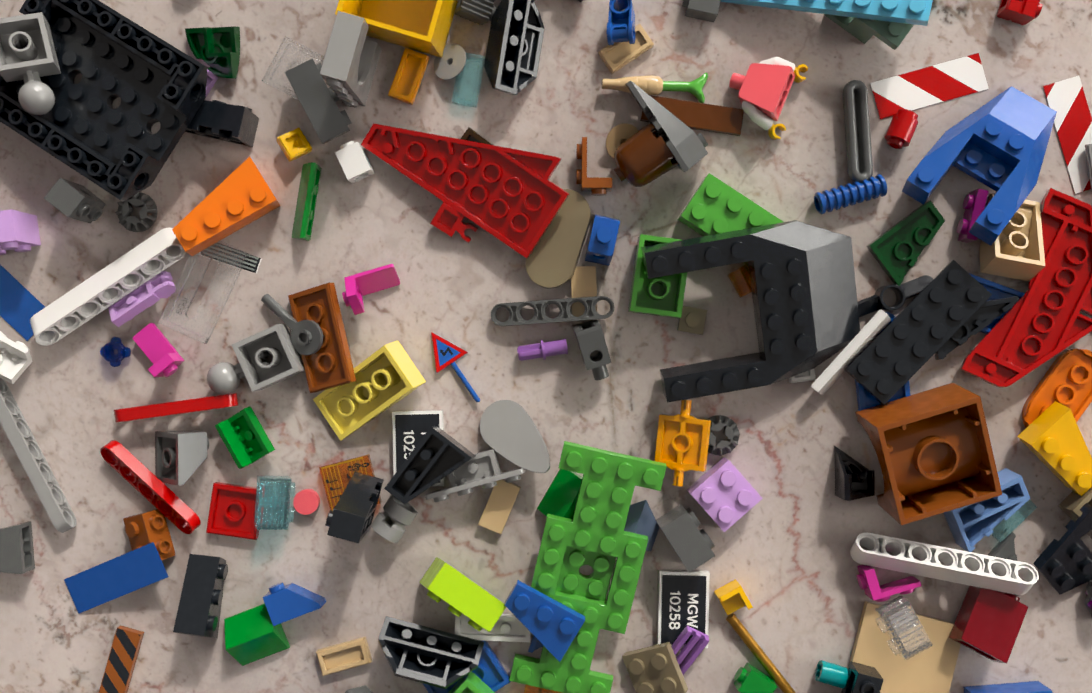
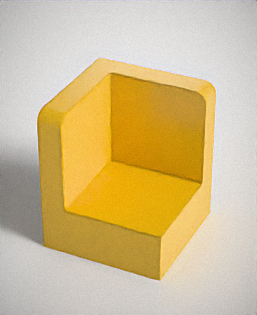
M736 579L714 591L727 615L744 606L748 610L753 608Z

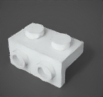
M1 331L0 378L14 384L33 361L29 352L30 349L24 343L11 341Z

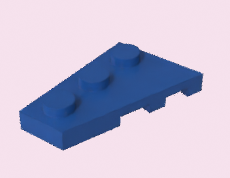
M517 580L505 601V606L559 662L585 622L584 615Z

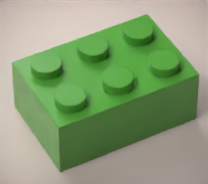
M639 235L628 312L681 318L687 272L648 279L644 270L641 247L680 241V239Z

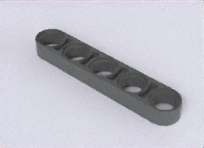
M606 296L500 303L491 310V319L499 326L606 319L613 314L615 306L614 302ZM601 300H606L610 304V311L605 315H600L596 311V304ZM575 302H581L585 307L584 314L579 317L571 313V306ZM550 304H556L560 310L559 315L553 319L546 315V308ZM528 305L534 309V317L531 320L522 318L521 310L524 306ZM502 307L508 309L510 313L508 320L505 322L499 321L496 317L497 310Z

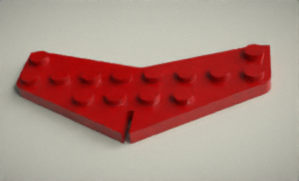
M1052 188L1047 190L1040 210L1045 267L1029 281L1028 291L965 357L959 369L996 387L1003 388L1012 385L1092 331V319L1079 313L1081 311L1092 316V206Z

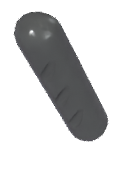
M852 80L843 89L847 167L850 179L853 182L858 181L862 183L863 180L868 181L873 175L868 90L862 81Z

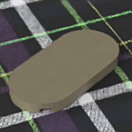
M563 189L569 193L568 198L530 256L525 260L526 271L531 280L544 288L553 289L560 287L572 278L591 222V210L586 199L574 190Z

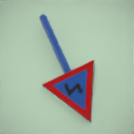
M432 333L436 372L438 373L451 365L477 403L480 402V398L455 363L456 360L468 352Z

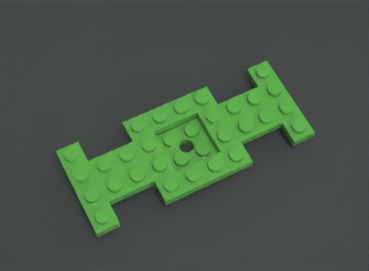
M564 441L558 468L583 474L572 519L547 514L531 587L584 615L585 622L560 662L544 645L540 659L515 653L509 681L561 693H610L613 675L590 670L600 629L625 634L648 543V536L624 531L635 486L661 491L667 467L665 463ZM583 565H589L594 571L590 575H583L579 569Z

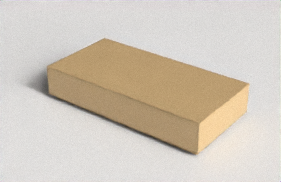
M641 24L635 26V44L616 42L598 51V55L610 73L614 74L651 49L654 43Z
M596 266L576 267L571 278L572 298L597 296ZM581 302L572 304V314L579 317L584 314L585 307Z
M503 479L496 481L497 486L493 487L478 525L499 534L504 529L521 488L513 483H507Z
M366 636L316 651L322 676L372 662Z

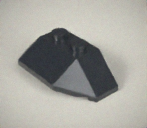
M501 0L492 16L484 68L493 89L517 95L537 78L545 28L539 10L534 3L535 0Z
M387 616L378 638V642L395 676L443 689L448 688L478 668L484 645L483 641Z

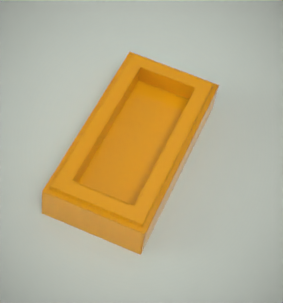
M405 48L388 96L413 105L430 59L429 56Z

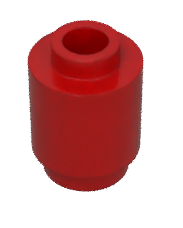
M899 109L898 113L893 115L884 137L890 147L902 149V147L909 146L918 125V115L915 112Z

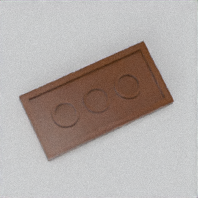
M329 282L288 295L293 318L298 322L313 320L318 323L323 332V344L320 350L312 355L301 354L309 392L316 393L356 382L335 284Z

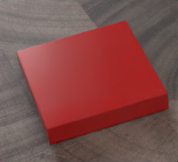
M220 482L213 483L206 533L257 540L265 489Z

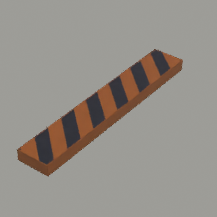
M121 625L117 627L99 693L128 692L144 635L143 631Z

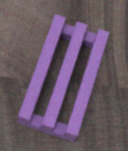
M686 626L672 644L675 655L682 647L676 659L683 675L709 643L708 635L690 626ZM690 635H693L689 642L683 646Z

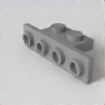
M494 449L474 454L476 455L449 474L451 487L430 492L425 495L426 500L433 498L434 502L449 499L448 494L458 492V496L473 492L472 487L481 485L482 489L497 486L496 481L505 478L507 483L521 479L520 474L525 473L526 469L517 468L501 473Z

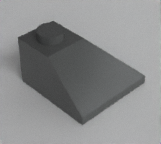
M155 431L156 477L163 483L178 486L184 485L207 458V450L209 449L207 432Z

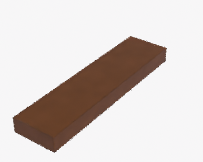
M650 95L691 129L735 136L741 135L743 109ZM642 111L640 121L649 122Z

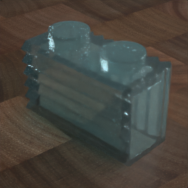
M257 475L254 526L257 530H287L289 522H293L294 509L290 507V497L295 496V482H291L289 476Z

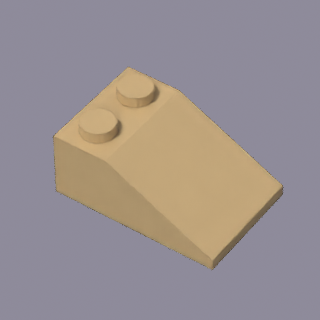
M991 193L989 195L988 203L991 201L995 194ZM1025 200L991 246L981 240L979 249L981 273L1030 281L1045 267L1040 202Z

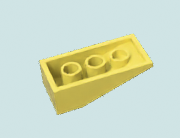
M397 340L384 345L354 368L356 382L327 389L315 397L313 401L341 441L409 395L426 381Z

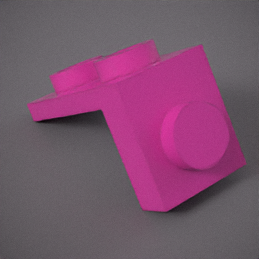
M393 264L385 265L344 277L346 291L342 292L345 305L347 307L351 306L355 315L364 313V295L400 285V279Z
M149 323L133 336V340L154 364L148 369L153 377L167 378L178 370V366L185 361L154 323Z
M863 564L857 566L859 574L856 577L860 588L864 589L865 594L876 602L889 600L891 595L897 593H912L915 591L914 588L921 586L920 580L913 576L879 585L873 567Z

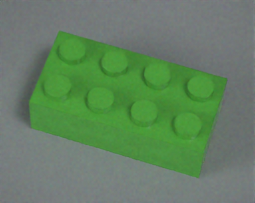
M710 173L704 178L677 219L702 236L783 222Z

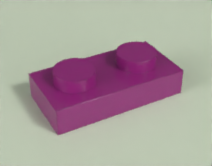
M978 188L965 196L963 201L964 216L957 226L958 241L965 243L977 241V237L969 233V230L985 208L988 190Z

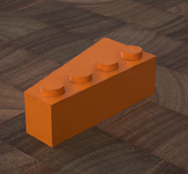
M249 156L183 218L172 231L185 252L194 256L280 207V204Z

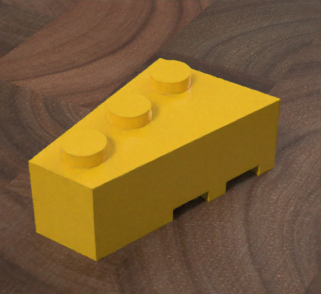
M1055 401L1017 437L1066 487L1082 496L1092 487V457L1071 409Z

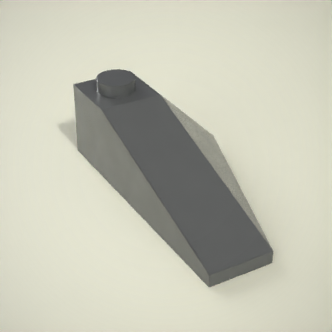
M632 81L626 83V86L647 119L656 128V133L659 137L663 138L672 152L679 169L683 172L688 171L708 154L705 149L708 143L701 133L696 135L691 128Z

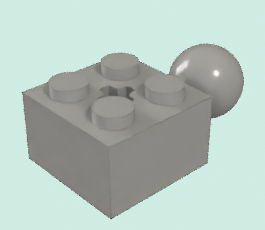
M42 12L0 18V75L6 82L24 80L25 84L18 92V100L21 107L33 115L46 114L53 108L55 96L52 89L41 82L40 77L61 74L49 23Z
M277 324L232 344L239 363L233 365L228 362H220L213 365L208 371L207 383L214 392L229 394L235 391L240 384V380L246 377L252 392L261 391L305 371L299 353L292 346L291 335L286 324ZM269 353H272L273 355L272 362L266 361V358L269 357Z

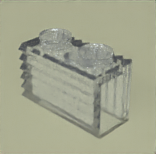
M898 596L875 609L878 615L875 621L883 633H888L891 640L887 641L895 655L899 654L907 660L933 646L911 603L903 596Z

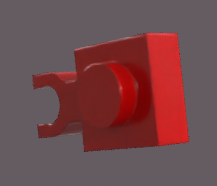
M445 202L442 203L430 223L451 237L457 231L462 239L468 243L471 238L465 234V230L470 228L476 232L478 229L472 223H464L462 220L465 216Z

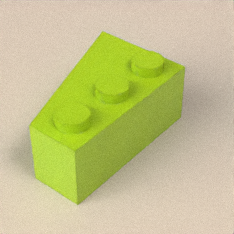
M438 557L435 558L419 581L429 590L426 595L438 603L443 599L450 604L447 608L450 612L459 618L463 613L470 618L468 624L479 632L482 628L490 632L506 609L503 602Z

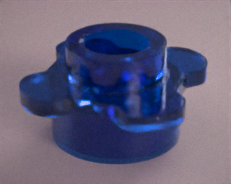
M113 337L111 342L101 348L100 354L105 360L110 362L112 367H118L125 357L131 355V349L122 344L121 338Z

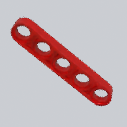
M237 393L117 409L114 410L115 422L232 407L238 406Z
M111 440L100 449L103 459L180 531L185 534H191L200 526L201 521L198 515L122 444Z

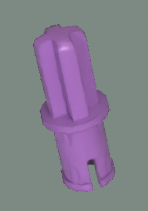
M565 338L549 342L541 340V343L519 346L517 352L518 358L521 361L536 358L546 360V357L568 354Z

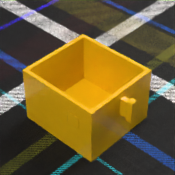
M339 0L335 15H337L338 11L365 18L369 26L366 36L442 58L458 0Z

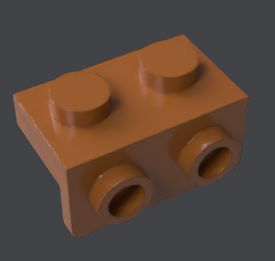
M158 509L123 518L125 532L129 538L132 551L154 542L161 560L175 556L166 518Z

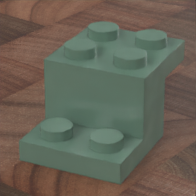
M824 14L865 44L874 35L894 50L898 48L914 26V24Z

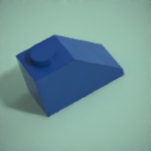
M282 582L269 588L270 592L263 597L273 626L320 609L326 603L325 597L294 583L284 586Z

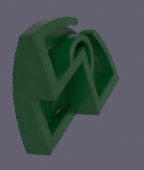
M240 27L185 29L188 44L196 59H203L210 66L207 69L213 74L223 78L236 79L240 61Z

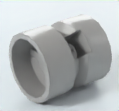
M391 495L383 506L384 513H378L371 527L383 538L393 543H398L406 531L404 526L410 525L418 512L409 503L403 504Z

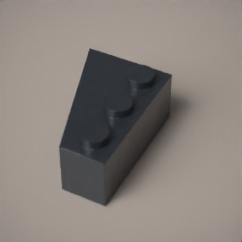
M437 425L431 426L384 489L403 504H406L476 455Z
M197 554L189 555L173 630L174 633L218 639L224 580L228 574V565L225 559Z

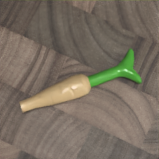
M706 72L701 77L690 82L663 81L659 76L653 75L602 79V89H613L631 93L626 83L632 81L648 95H659L662 91L690 92L700 103H704L705 97L702 88L708 79V73Z

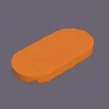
M1070 349L1061 353L1055 359L1024 403L1022 420L1026 428L1055 401L1070 408L1077 423L1092 402V351Z

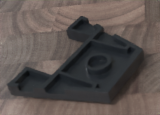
M1088 503L1084 504L1080 509L1083 512L1076 521L1070 520L1065 526L1068 531L1059 541L1054 539L1033 563L1059 595L1092 580V553L1081 540L1082 536L1092 530V507Z

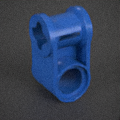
M610 0L607 23V41L609 46L616 42L635 44V12L632 0Z

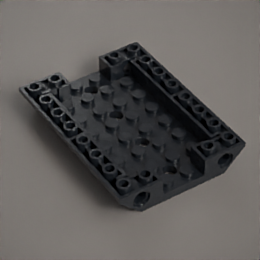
M26 0L19 12L24 15L42 12L50 26L61 74L40 78L42 83H45L52 89L55 103L53 108L43 115H33L26 112L18 100V92L25 84L24 80L6 82L0 75V122L121 201H125L148 188L154 182L206 98L207 67L99 0ZM82 73L81 81L75 84L74 79L76 75ZM120 97L121 103L119 107L113 109V101ZM156 122H160V130L152 134V126Z

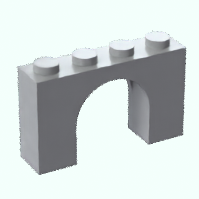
M338 11L320 75L326 81V84L332 88V91L337 94V97L343 100V104L357 108V105H366L382 49L377 41L366 39L369 26L365 18Z

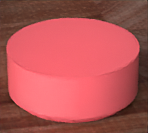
M312 489L301 490L294 497V508L300 514H312L320 505L318 493Z

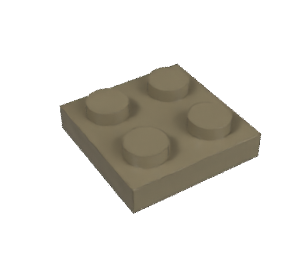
M670 642L623 654L622 658L636 693L687 692V684Z

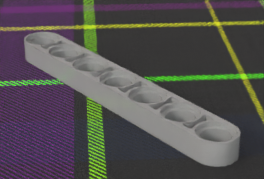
M0 378V423L52 524L59 532L64 533L76 526V517L4 379Z

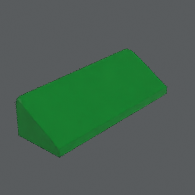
M313 162L303 164L292 230V238L311 240L322 170L318 164Z

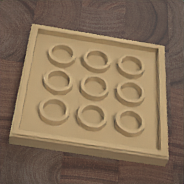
M865 601L850 661L876 668L884 679L880 693H949L961 644L949 638L954 623Z

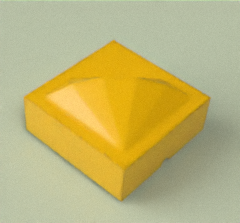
M300 127L277 137L276 141L289 162L312 151V147Z

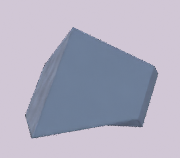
M647 500L630 505L624 531L648 536L646 551H652L659 526Z

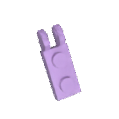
M162 271L108 307L111 322L120 327L148 307L154 305L160 298L170 297L176 290L174 282H172L171 272Z

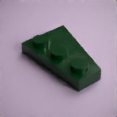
M931 200L926 201L924 205L922 204L866 247L893 284L900 286L904 276L917 262L918 256L925 246L929 245L945 222V219Z

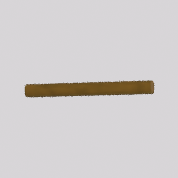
M734 613L730 614L726 620L782 692L796 693Z

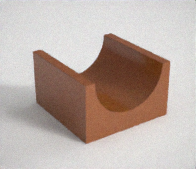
M950 383L887 402L885 405L880 404L855 412L857 421L865 429L873 444L882 470L884 493L876 495L878 505L900 525L1002 495L980 396L955 383Z

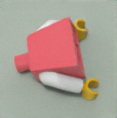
M780 57L752 63L746 76L733 73L729 83L730 88L740 90L738 98L744 112L755 124L764 130H768V135L771 139H781L775 134L776 127L781 131L786 130L784 124H774L773 120L778 121L793 81L800 83L806 79V77L800 76L799 71L802 73L808 71V67L805 64L795 67L794 63Z

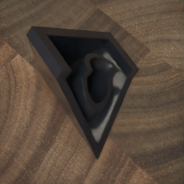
M834 445L835 496L846 501L874 496L875 471L869 470Z

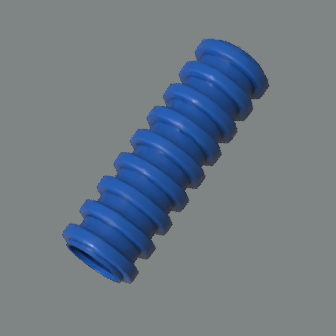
M880 174L876 175L875 178L871 176L868 181L863 180L862 183L854 181L852 185L850 183L845 184V187L840 185L837 189L824 190L822 194L817 192L814 195V204L817 211L822 215L825 214L826 210L832 212L833 209L839 210L841 206L845 208L849 204L852 206L856 202L862 203L864 200L876 199L879 195L881 197L886 196L887 183Z

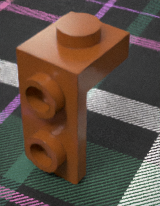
M582 137L581 144H577L576 159H581V169H576V184L581 185V191H591V195L604 196L612 190V178L587 177V137Z

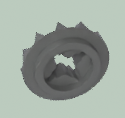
M139 192L125 201L117 202L119 206L118 211L115 213L119 218L118 223L123 225L126 230L133 232L146 231L153 226L157 219L158 210L156 203L145 193ZM132 205H134L137 208L142 207L139 211V217L141 219H139L137 216L130 217L131 213L133 212Z
M715 415L708 418L707 420H711L710 430L719 432L724 427L723 434L729 439L728 441L720 439L716 443V437L710 432L708 452L719 456L731 453L738 445L740 436L737 424L729 417L723 415Z

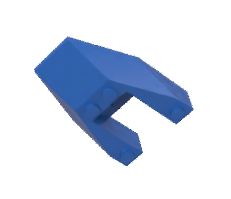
M1012 86L948 129L908 177L902 192L924 205L952 166L993 189L997 193L969 230V233L991 246L1037 184L1057 111Z

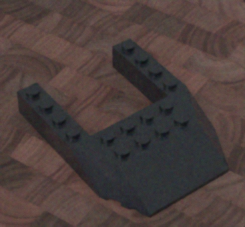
M793 220L641 247L644 270L648 279L748 262L759 352L660 369L663 394L667 403L767 386L814 369L846 347L860 332L852 240L850 236Z

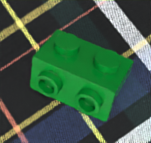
M251 406L215 425L239 469L258 461L275 450Z

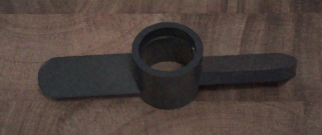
M924 275L900 286L886 285L878 288L873 296L858 301L859 317L880 309L885 311L899 309L906 299L918 295L933 278ZM886 289H891L896 294V302L892 307L887 306L883 301V293Z

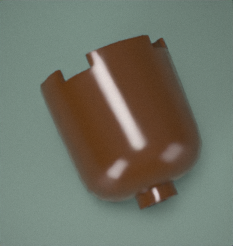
M652 123L646 125L616 149L614 160L617 167L614 168V171L621 182L626 179L631 185L642 187L678 165L663 138L659 137L656 131H654L656 128Z

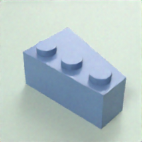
M1007 468L998 471L1002 495L943 513L957 545L967 552H972L975 549L974 545L985 535L989 537L994 532L992 529L1003 519L1007 520L1031 499L1021 475Z

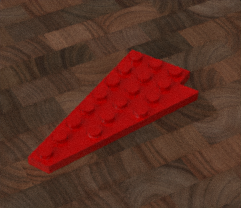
M374 123L361 143V146L525 258L530 256L569 196L568 192L549 180L562 160L559 157Z

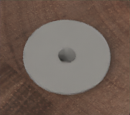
M458 44L445 46L442 58L436 56L434 61L436 75L443 80H450L458 76L466 64L465 50Z

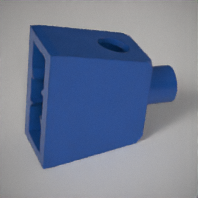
M594 215L585 261L606 266L610 265L620 225L619 219Z

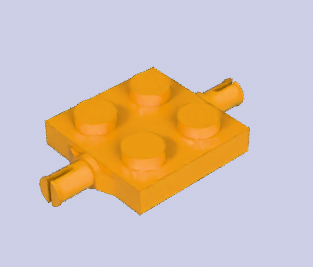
M681 400L680 414H659L655 461L665 463L668 468L674 470L672 483L674 486H683L685 471H706L711 420L697 419L690 415L692 400Z

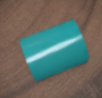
M820 660L816 666L815 680L843 689L848 680V668Z

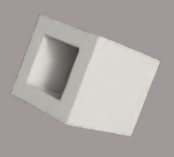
M347 142L340 146L341 150L335 152L347 180L352 184L375 174L363 146L359 142Z

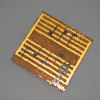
M369 454L319 467L331 511H333L334 506L340 500L354 472L375 477ZM380 496L377 504H380L382 502Z

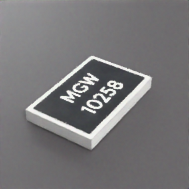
M443 410L392 412L393 476L431 426L437 425L444 431ZM445 477L433 486H444Z
M658 570L657 645L670 642L672 646L686 626H690L708 635L709 571ZM690 635L683 646L689 642L693 635Z

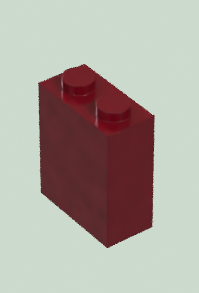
M969 586L949 638L993 662L1007 664L1028 606L1019 602L1020 598L1016 595Z

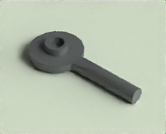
M269 294L262 297L261 301L292 330V346L298 353L312 355L320 350L323 344V332L318 323L313 320L298 322Z

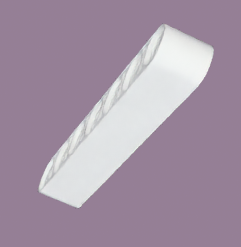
M173 228L160 230L33 315L30 319V324L36 342L42 346L56 343L184 257L186 252L172 231Z
M868 532L859 534L850 550L852 559L859 564L1015 595L1026 594L1039 578L1038 571L1028 563ZM861 546L866 547L869 551L862 549ZM887 551L893 553L894 556L888 554Z

